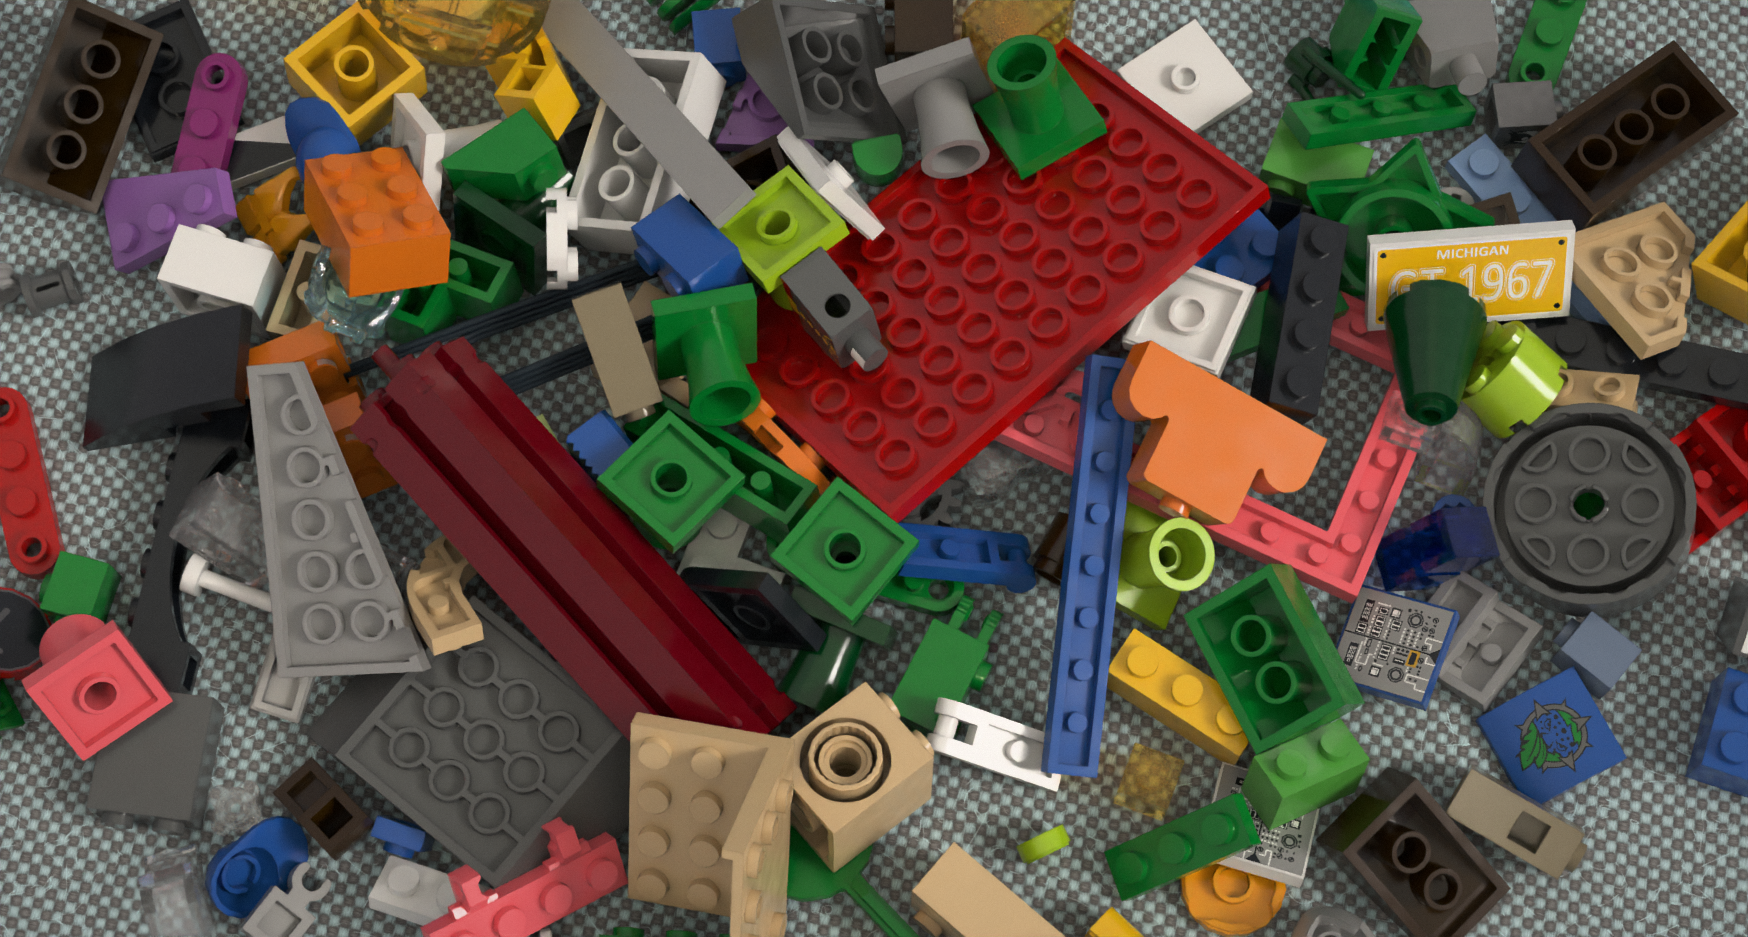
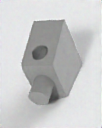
M1491 0L1409 1L1421 16L1423 22L1405 57L1426 86L1437 88L1456 84L1459 92L1466 96L1481 92L1487 84V78H1491L1496 73L1499 38Z

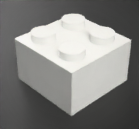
M178 224L157 280L180 313L191 316L243 304L253 313L251 334L271 339L266 332V328L285 280L286 272L275 255L273 248L260 240L245 238L243 242L226 238L222 231L209 225L198 224L195 229Z

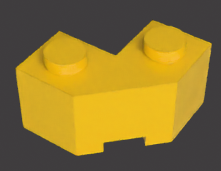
M502 22L479 56L498 87L494 96L507 118L525 108L548 137L553 141H558L581 106L566 68L541 25Z

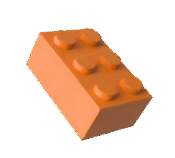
M380 147L373 151L345 155L330 154L323 158L305 160L304 211L349 298L448 283L451 232L403 147Z

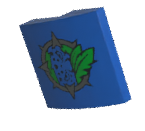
M1574 666L1521 693L1475 720L1513 788L1540 804H1544L1562 795L1578 784L1623 762L1627 758Z

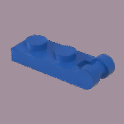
M898 523L920 541L919 547L898 571V576L1003 585L1013 593L1027 592L1036 585L1034 568L1027 562L1031 555L1028 538L1024 535Z

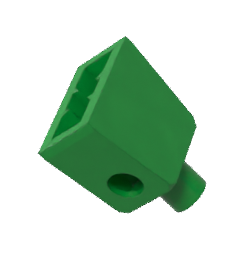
M1344 0L1345 4L1329 37L1333 65L1364 90V92L1388 89L1423 20L1408 0Z

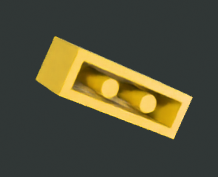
M1134 628L1109 665L1107 688L1221 762L1236 765L1250 742L1218 681Z

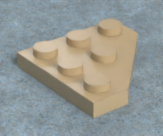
M1665 202L1575 232L1573 283L1640 360L1677 347L1686 334L1688 318H1685L1684 314L1685 304L1690 297L1692 269H1689L1690 255L1694 250L1695 235Z

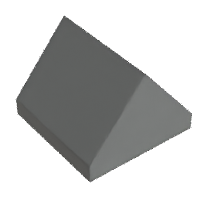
M593 107L574 115L559 140L553 141L567 170L578 166L596 113Z

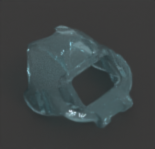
M322 245L311 268L308 289L304 291V303L308 312L317 320L324 322L323 330L332 334L337 332L350 338L351 342L358 345L362 344L364 339L375 340L385 334V322L396 309L404 289L349 298L329 260L331 247Z

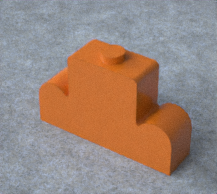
M1151 340L1132 346L1112 390L1113 405L1117 413L1125 420L1132 422L1151 421V425L1126 476L1127 481L1161 500L1158 507L1169 515L1185 519L1190 516L1207 526L1232 523L1250 487L1255 492L1263 495L1295 492L1304 487L1328 440Z

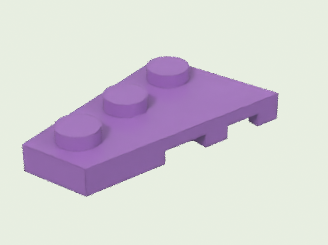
M218 168L109 180L102 198L114 267L116 271L127 274L165 256L178 224L195 229L198 224L218 228L237 218L229 172Z

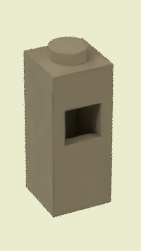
M621 281L572 298L573 306L614 418L625 415L628 423L656 413L654 404L663 401Z
M1473 764L1469 765L1444 808V811L1452 819L1557 880L1564 869L1571 873L1576 869L1588 845L1581 842L1585 835L1582 827Z

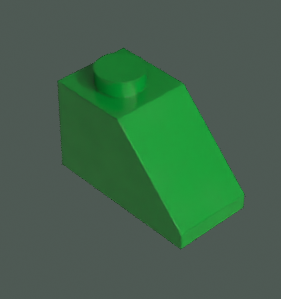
M522 108L441 161L454 192L466 180L496 199L526 201L538 192L551 188L558 179L567 174L557 146L525 108Z

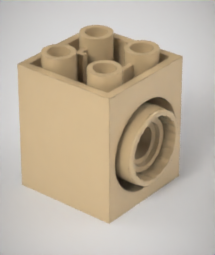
M866 681L790 737V739H795L791 825L833 873L931 799L934 750L931 744L918 730L911 732L899 719L900 712L891 698L883 692L877 695Z

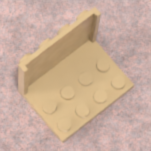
M637 712L631 722L628 898L730 917V937H784L787 926L786 906L791 806L794 790L795 739Z

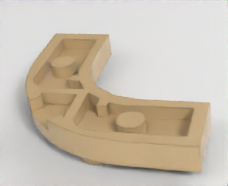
M443 534L424 549V560L416 570H410L407 579V597L412 620L434 656L447 651L457 650L462 646L484 639L482 622L463 595L465 585L478 572Z

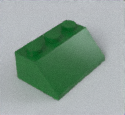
M1270 563L1183 615L1256 755L1325 726L1365 704L1363 697L1291 565Z

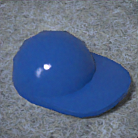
M303 97L289 104L285 112V128L290 145L296 155V168L303 184L305 160L323 158L330 154L345 155L361 152L357 139L329 102L318 97Z
M275 816L267 818L251 827L238 840L232 841L219 849L207 865L205 887L210 901L225 915L241 919L249 915L271 886L276 885L283 892H286L290 871L297 864L307 862L309 857L308 843L302 828L289 817Z

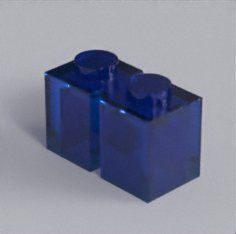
M1486 507L1441 508L1411 523L1409 528H1401L1382 538L1375 556L1385 592L1432 589L1461 575L1460 571H1469L1500 556Z

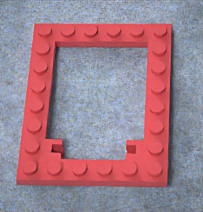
M1270 280L1257 289V293L1269 289ZM1340 291L1349 306V310L1345 316L1333 320L1329 345L1393 373L1327 530H1323L1247 494L1234 521L1230 524L1207 526L1190 516L1188 518L1202 525L1212 540L1266 565L1270 563L1291 565L1299 580L1352 604L1359 594L1428 426L1411 419L1405 412L1386 331H1367L1365 325V302ZM1073 370L994 440L1073 476L1081 404L1065 396L1068 392L1082 396L1084 372ZM1133 443L1131 464L1140 448L1135 443ZM1129 483L1128 502L1165 519L1176 518L1158 507L1161 500Z

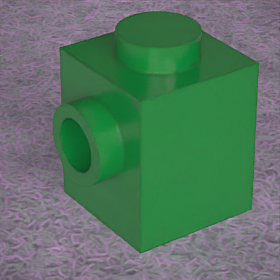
M60 551L53 573H48L41 584L39 591L40 609L54 621L53 624L66 616L74 614L91 615L106 623L122 576L109 563Z

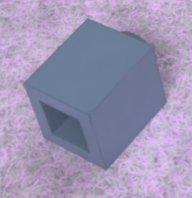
M1591 611L1581 623L1571 618L1558 633L1553 642L1560 648L1550 661L1562 671L1574 666L1588 692L1600 700L1612 689L1642 649Z

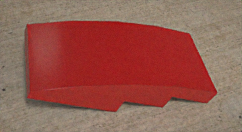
M1717 404L1696 418L1686 429L1670 439L1683 453L1691 470L1696 489L1695 533L1688 556L1748 513V410Z

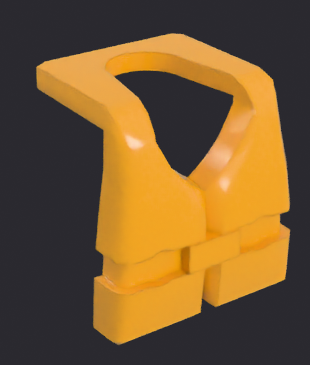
M296 166L286 169L254 189L253 195H246L235 205L237 217L246 234L253 236V239L270 245L281 264L288 259L287 255L290 251L295 252L299 240H305L314 230L306 214H296L289 211L292 191L298 180L301 181Z

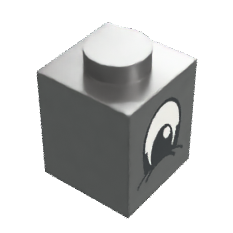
M1551 80L1492 83L1483 106L1487 135L1499 149L1523 148L1530 138L1563 116L1562 102L1560 98H1554Z

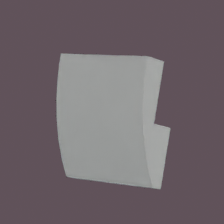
M1454 567L1428 601L1431 604L1456 610L1460 616L1437 681L1485 713L1544 635L1543 625L1500 601L1498 591Z

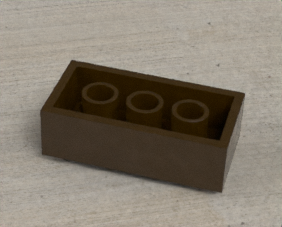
M1673 40L1530 138L1511 167L1557 221L1572 220L1577 232L1599 224L1716 142L1739 113Z

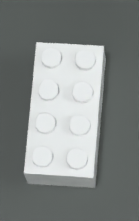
M624 48L708 141L726 80L701 52ZM600 98L569 196L577 197L578 230H567V232L587 250L634 255V250L638 248L631 227L679 193L688 202L690 197Z

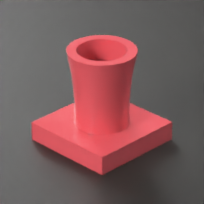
M87 614L69 615L52 624L44 633L39 646V655L43 666L21 680L26 692L82 761H85L173 702L167 689L114 620L105 624L97 617Z

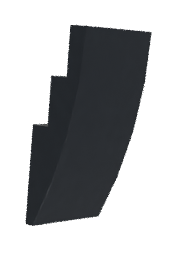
M243 304L194 314L130 336L92 356L83 448L87 451L176 437L177 427L209 422L211 411L245 406L246 366H248L253 313Z

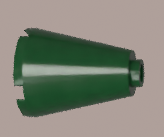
M1441 279L1420 280L1410 284V291L1396 297V291L1389 296L1384 307L1383 322L1406 414L1420 424L1436 426L1451 420L1457 413L1486 329L1487 313L1483 300L1480 298L1478 303L1469 296V288L1460 283Z

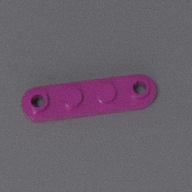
M215 53L207 56L199 63L194 75L171 173L208 168L228 170L248 87L246 69L232 56L224 53ZM224 70L223 80L218 84H213L212 77L214 73Z

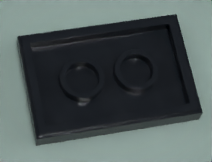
M189 0L177 1L133 20L164 34L133 116L150 156L155 163L176 153L196 69L204 58L213 54ZM221 70L214 73L212 77L213 84H218L223 80L224 77ZM240 116L238 127L245 124L242 116Z

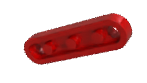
M0 387V406L9 405L8 413L0 417L1 523L9 558L13 566L24 576L40 580L44 579L48 573H53L60 551L65 552L32 407L19 391L9 387ZM34 543H41L42 547L39 554L34 557H27L28 548Z

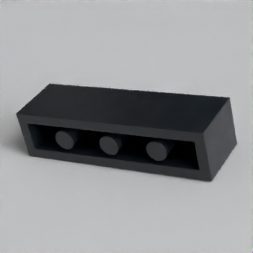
M1303 211L1278 233L1250 392L1251 397L1301 425L1318 414L1349 225Z

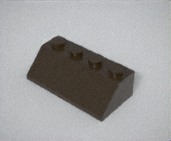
M63 0L58 6L1 154L0 186L39 202L96 215L164 34L89 1Z

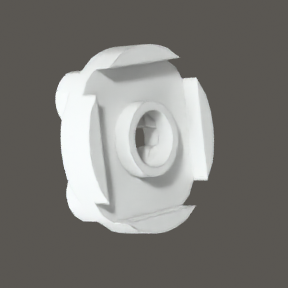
M546 188V200H556V207H546L547 271H557V277H547V290H568V282H578L577 247H568L567 230H578L577 197L567 196V188Z

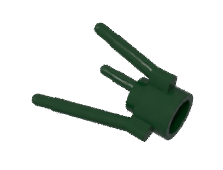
M1304 38L1286 56L1284 66L1293 73L1287 83L1299 93L1303 101L1315 99L1308 88L1309 85L1319 88L1330 78L1357 99L1365 98L1366 93L1364 90L1334 67L1331 50L1328 47L1322 48L1313 38Z

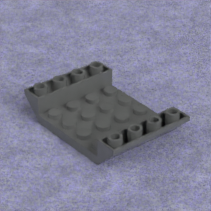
M464 590L463 595L482 622L483 640L434 656L414 624L431 669L423 672L356 675L305 734L345 768L348 767L465 865L467 864L478 872L483 880L496 889L542 865L543 861L551 858L547 848L550 841L549 833L543 830L541 826L558 817H561L562 821L567 825L574 827L578 839L583 837L588 841L607 832L616 838L617 842L629 827L630 742L559 663L478 598Z

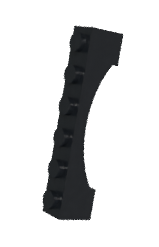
M245 399V406L211 411L209 422L179 426L178 433L181 434L177 453L172 452L167 460L165 478L169 484L165 499L159 500L154 510L153 528L156 530L152 549L147 548L143 554L140 575L144 580L140 596L134 597L131 601L127 621L128 626L131 627L128 640L168 692L193 694L202 654L188 642L183 622L182 591L179 590L190 540L207 501L220 482L240 461L251 462L255 445L250 399Z

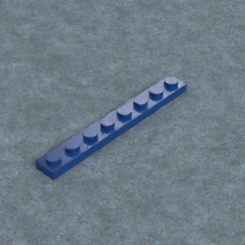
M1091 354L1087 355L1085 359L1041 772L1090 778H1097L1129 485L1126 476L1131 466L1135 422L1125 420L1120 416L1112 401L1114 383L1126 361L1123 358Z

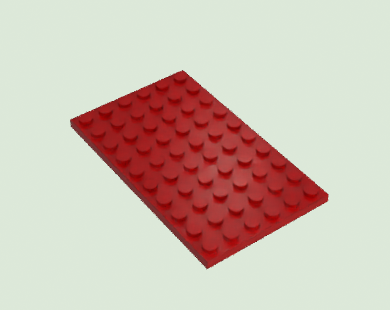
M1066 37L1054 46L1056 58L1062 63L1104 119L1107 133L1021 180L978 121L976 115L973 114L990 152L989 158L983 166L961 177L939 179L930 177L922 171L920 159L867 204L884 226V231L873 241L871 239L868 240L846 221L845 223L850 234L826 251L874 311L882 337L880 342L888 350V355L880 366L867 372L854 361L847 367L840 368L797 323L792 310H787L777 305L770 293L768 294L766 291L757 297V362L745 365L760 391L761 397L776 413L773 418L802 444L806 442L823 459L825 465L840 479L896 523L904 519L1086 359L1087 355L1094 353L1271 198L1267 184Z

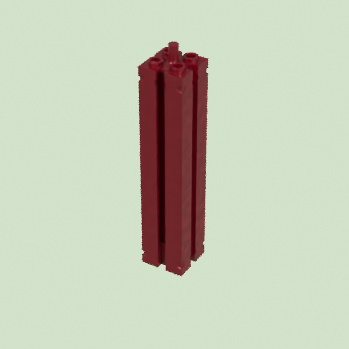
M464 336L445 345L440 341H436L417 358L413 354H408L400 360L387 344L381 346L371 356L372 360L391 381L385 388L380 387L364 399L359 406L363 414L349 429L363 444H368L372 448L373 456L629 742L631 722L637 712L769 735L798 708L784 692H779L775 688L773 679L609 497L597 488V484L491 366L486 361L478 359L477 351Z

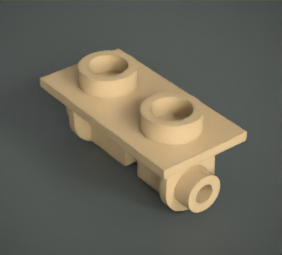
M1560 369L1558 375L1564 380L1563 386L1544 412L1577 403H1603L1619 406L1637 413L1638 401H1635L1640 375Z

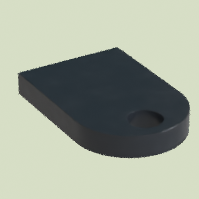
M687 567L679 575L741 644L818 652L827 636L819 625L768 572Z

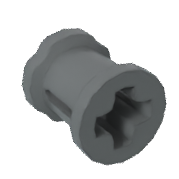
M69 261L60 263V269L32 278L28 274L19 276L23 297L34 318L43 316V310L70 301L75 305L84 302L78 278Z

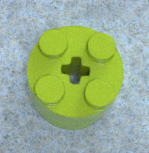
M1493 320L1486 325L1460 406L1496 438H1507L1515 434L1509 428L1520 420L1528 426L1549 407L1563 386L1564 380L1558 373L1560 369L1567 370V363L1521 321H1511L1501 325L1496 320Z

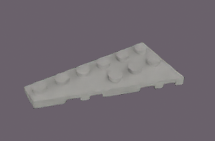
M304 361L246 366L278 677L298 678L423 672L431 669L429 660Z

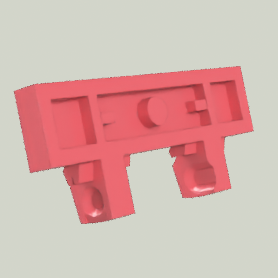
M558 817L541 826L543 830L549 833L550 841L547 848L551 858L543 861L542 865L494 890L489 889L485 892L480 891L478 884L481 876L467 864L448 873L456 903L448 906L449 913L420 927L423 937H527L628 884L616 838L604 832L588 841L583 837L578 839L574 827L567 825L562 821L561 817Z

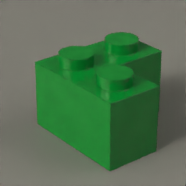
M450 239L448 283L390 291L378 312L390 339L404 344L452 326L457 316L471 319L519 302L524 290L514 262Z

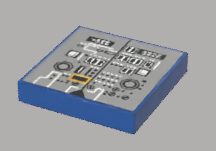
M1362 584L1357 598L1352 603L1336 649L1360 692L1426 711L1460 616L1458 611Z

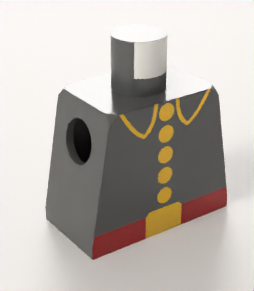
M819 247L780 276L797 323L840 368L847 367L856 361L864 371L868 372L884 362L888 355V350L880 342L882 337L872 307L822 247Z

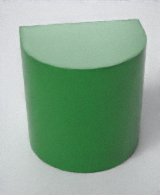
M896 133L854 141L851 144L856 174L864 183L874 187H883L891 184L899 177L903 166V148L900 135Z

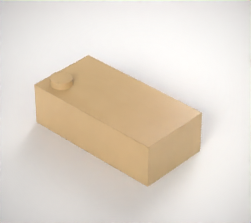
M955 842L952 843L912 890L911 907L917 912L913 920L932 937H939L941 933L946 937H1065Z

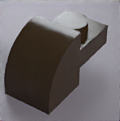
M313 757L306 761L273 792L296 820L335 861L374 826V822Z

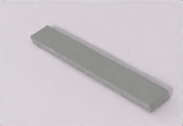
M514 0L535 24L543 27L554 46L718 229L725 225L757 195L580 0Z

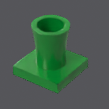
M1019 35L1005 40L993 50L987 62V72L998 91L973 104L972 107L978 121L1021 180L1107 133L1104 119L1062 63L1056 58V51L1049 41L1036 35Z
M747 283L651 301L653 356L658 380L687 376L691 417L702 425L725 426L741 421L752 414L761 400L760 391L745 365L757 362V297L753 284Z
M670 410L658 419L597 478V488L633 519L634 526L652 546L669 550L672 554L679 548L691 543L699 535L703 524L745 483V475Z
M837 476L770 555V558L774 564L853 626L916 551L920 541ZM843 556H850L854 559L853 562L847 564L837 562Z

